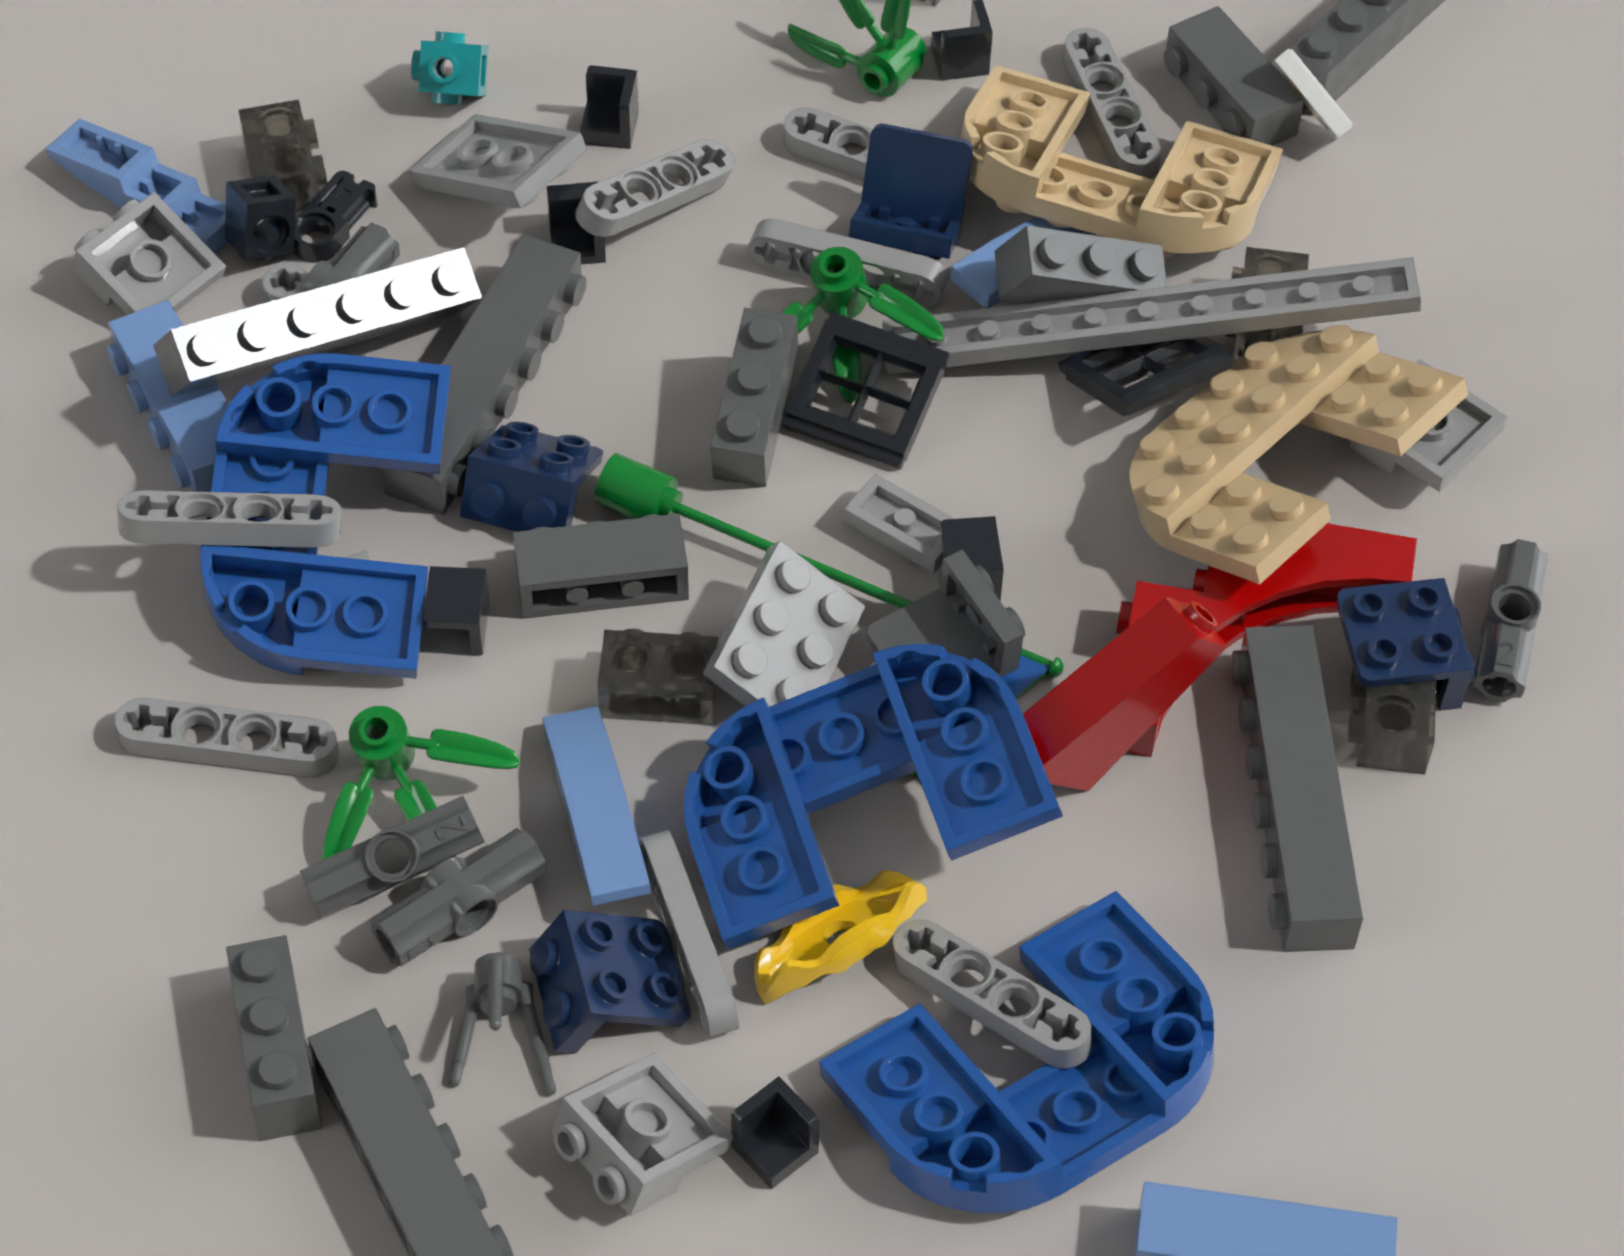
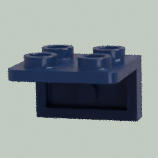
M884 123L877 124L870 134L861 203L851 218L848 237L890 248L912 251L914 254L926 256L934 260L941 258L950 259L961 233L973 156L972 143L966 139Z
M515 421L502 425L468 456L460 517L516 532L528 531L537 527L555 528L572 526L578 486L602 462L603 450L591 446L590 442L583 437L576 435L556 437L539 432L535 425L526 422Z
M1445 578L1345 588L1339 591L1336 607L1360 684L1365 687H1377L1430 681L1439 711L1462 708L1468 686L1473 685L1475 682V663L1471 652L1467 650L1461 631L1460 615L1457 607L1453 606Z
M563 910L529 948L530 966L537 979L543 1003V1017L545 1023L549 1026L555 1052L577 1053L605 1021L681 1027L691 1016L667 928L657 919Z

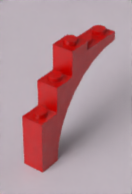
M1327 523L1261 584L1209 565L1207 570L1196 568L1192 590L1137 580L1133 602H1121L1116 634H1121L1165 597L1188 604L1191 601H1195L1205 607L1218 623L1214 630L1228 647L1244 637L1245 627H1269L1276 623L1314 614L1337 613L1336 599L1339 591L1342 589L1412 581L1417 538ZM1171 706L1133 744L1129 753L1152 757L1162 721Z

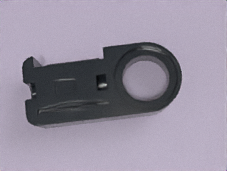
M343 170L336 172L295 218V255L309 263H318L322 260L327 261L331 259L350 239L349 230L370 206L377 208L375 185L367 180H362L358 184L355 182L354 174ZM316 230L323 231L329 235L319 243H308L301 239L306 233Z

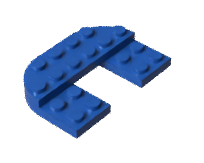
M334 353L298 356L273 365L272 373L258 380L251 387L246 384L236 394L222 417L216 437V457L211 492L313 494L325 496L329 463L440 474L451 366ZM259 517V518H250V519H247V520H248V521L261 522V521H268V520H270V519L260 518V517ZM201 545L200 560L203 590L210 613L225 637L251 659L271 669L303 676V668L417 678L428 566L318 555L319 547Z
M909 644L886 648L872 653L876 662L875 665L770 707L765 698L762 697L738 710L713 732L706 741L709 749L696 773L690 771L684 795V819L688 839L722 941L728 950L840 906L808 814L917 771L951 861L1063 817L1019 704L1006 682L993 669L975 657L971 661L967 658L947 653L945 646Z
M1117 891L1019 946L1020 962L1048 991L1080 1009L1088 1016L1091 1023V1053L1087 1060L1080 1065L1072 1068H1056L1045 1064L1003 1090L998 1091L920 1003L818 1061L822 1079L888 1155L890 1172L910 1190L927 1200L955 1210L975 1213H1005L1027 1210L1060 1196L1166 1132L1189 1114L1198 1103L1209 1083L1214 1065V1016L1210 997L1201 979L1191 966Z

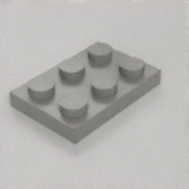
M474 114L408 172L416 188L521 209L532 203L537 198L538 193L551 181L566 173L570 169L571 164L587 150L581 132Z
M779 540L767 549L703 675L744 706L764 697L770 707L825 685L829 682L866 606Z

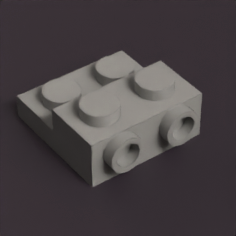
M155 192L140 203L136 199L126 203L115 214L114 222L101 232L97 228L92 229L74 247L75 257L72 270L107 306L115 302L127 315L165 300H169L173 309L177 312L221 278L226 269V265Z
M1421 359L1416 362L1418 364L1433 368ZM1468 391V396L1401 457L1351 440L1349 447L1391 476L1399 468L1403 467L1439 492L1503 431L1507 416Z
M655 1053L564 1097L551 1128L554 1145L561 1157L569 1162L579 1160L593 1175V1185L599 1198L608 1205L618 1203L630 1216L675 1193L683 1175L726 1153L734 1137Z

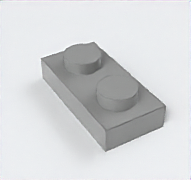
M874 474L844 508L843 516L844 523L933 574L943 564L944 559L940 533L941 521L955 519L877 474Z

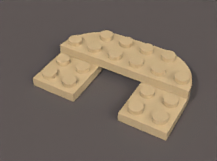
M998 65L994 66L965 112L960 138L970 141L973 145L969 181L983 193L996 200V204L1000 209L1009 213L1024 212L1046 219L1051 225L1060 228L1073 227L1093 233L1096 236L1162 245L1163 258L1172 257L1175 253H1206L1222 249H1232L1236 244L1244 240L1254 227L1258 209L1279 167L1283 152L1282 148L1186 121L1155 180L1062 153L1087 110L1090 92Z
M1334 325L1324 330L1295 334L1272 342L1255 343L1246 349L1245 355L1235 360V367L1214 376L1209 383L1187 402L1178 407L1173 414L1141 440L1129 470L1130 485L1140 521L1147 534L1165 549L1261 584L1331 520L1328 504L1325 501L1242 472L1298 423L1401 457L1468 396L1465 378L1381 353L1378 349L1375 334L1351 330L1346 325Z

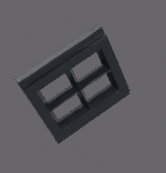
M831 311L785 411L786 415L782 421V426L791 431L902 469L946 370L950 354L947 351ZM837 345L874 357L863 383L826 371ZM884 361L921 374L910 400L873 387ZM822 380L859 393L848 419L811 406ZM868 397L906 409L895 435L858 423Z
M1209 337L1169 341L1170 344L1146 355L1142 354V352L1164 342L1082 351L1058 362L1059 370L1066 376L1067 381L1123 417L1134 414L1233 368L1236 364L1235 357L1228 353V348ZM1189 354L1193 356L1169 368L1164 367ZM1125 360L1129 361L1128 363L1120 367H1117L1107 373H1099ZM1145 374L1151 375L1150 377H1147L1126 388L1122 387V385L1132 380H1135Z

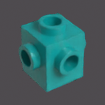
M435 31V41L421 40V49L413 51L411 61L412 80L419 81L418 91L431 92V102L461 105L462 95L486 96L489 45L465 44L466 33ZM448 59L453 65V72L450 76L444 70L445 62Z

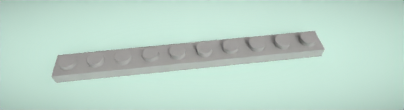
M1410 257L934 314L933 317L942 325L945 333L944 340L939 342L929 340L893 320L882 321V328L949 352L950 357L946 367L1419 312L1421 311V295L1414 258ZM885 362L887 374L912 372L911 370Z

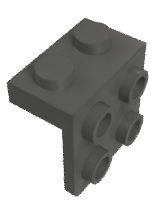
M963 549L943 559L940 589L872 622L867 628V640L875 652L909 644L945 646L947 653L958 655L971 661L974 657L993 669L1000 677L1019 668L1022 643L1025 637V629L1019 615L1013 608H1005L994 593V586L987 571L981 565L974 566Z

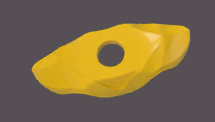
M888 869L881 870L869 883L860 887L853 888L834 884L833 888L840 906L784 927L779 939L774 944L760 948L757 951L754 961V981L764 1005L775 1001L794 989L807 986L822 975L842 973L875 949L883 947L898 926L911 918L914 912L927 902L926 886L897 871ZM849 929L841 934L832 944L827 943V939L833 933Z

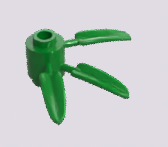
M839 0L853 25L858 29L866 27L876 42L861 57L846 52L841 45L819 37L796 25L788 24L787 26L790 39L812 57L838 69L844 68L846 62L856 65L862 85L869 92L881 97L893 96L922 67L926 55V46L921 36L914 30L907 28L912 0L885 1L880 23L881 29L886 32L884 35L881 34L875 25L874 16L863 0Z
M831 247L819 253L813 260L810 268V275L816 295L804 306L799 302H793L781 312L782 314L797 316L799 334L813 320L812 312L819 305L828 315L832 311L849 318H854L863 311L868 302L869 306L875 311L929 340L939 342L943 341L945 336L942 325L933 315L905 294L886 284L881 285L877 291L869 287L860 257L856 252L846 247ZM837 345L832 356L835 374L860 382V353ZM838 386L844 400L852 404L859 393Z
M373 706L361 711L350 725L349 741L363 771L357 784L347 782L342 787L327 827L321 861L352 846L374 796L373 790L368 787L372 777L380 780L396 778L401 788L395 791L394 798L407 821L437 808L425 784L418 779L410 782L405 773L413 763L415 748L426 750L427 756L432 760L492 769L510 770L517 768L521 764L519 756L514 750L500 743L451 730L435 729L431 732L430 739L412 737L400 713L387 706Z

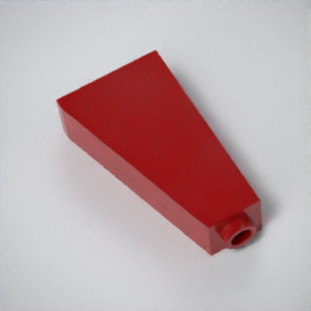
M1165 597L1023 713L1050 784L1089 791L1228 647L1214 630L1218 623L1205 607L1195 601H1191L1188 604Z

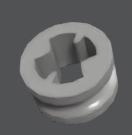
M289 262L270 267L262 279L266 303L303 293L308 272L302 266ZM283 286H288L292 291L286 292Z

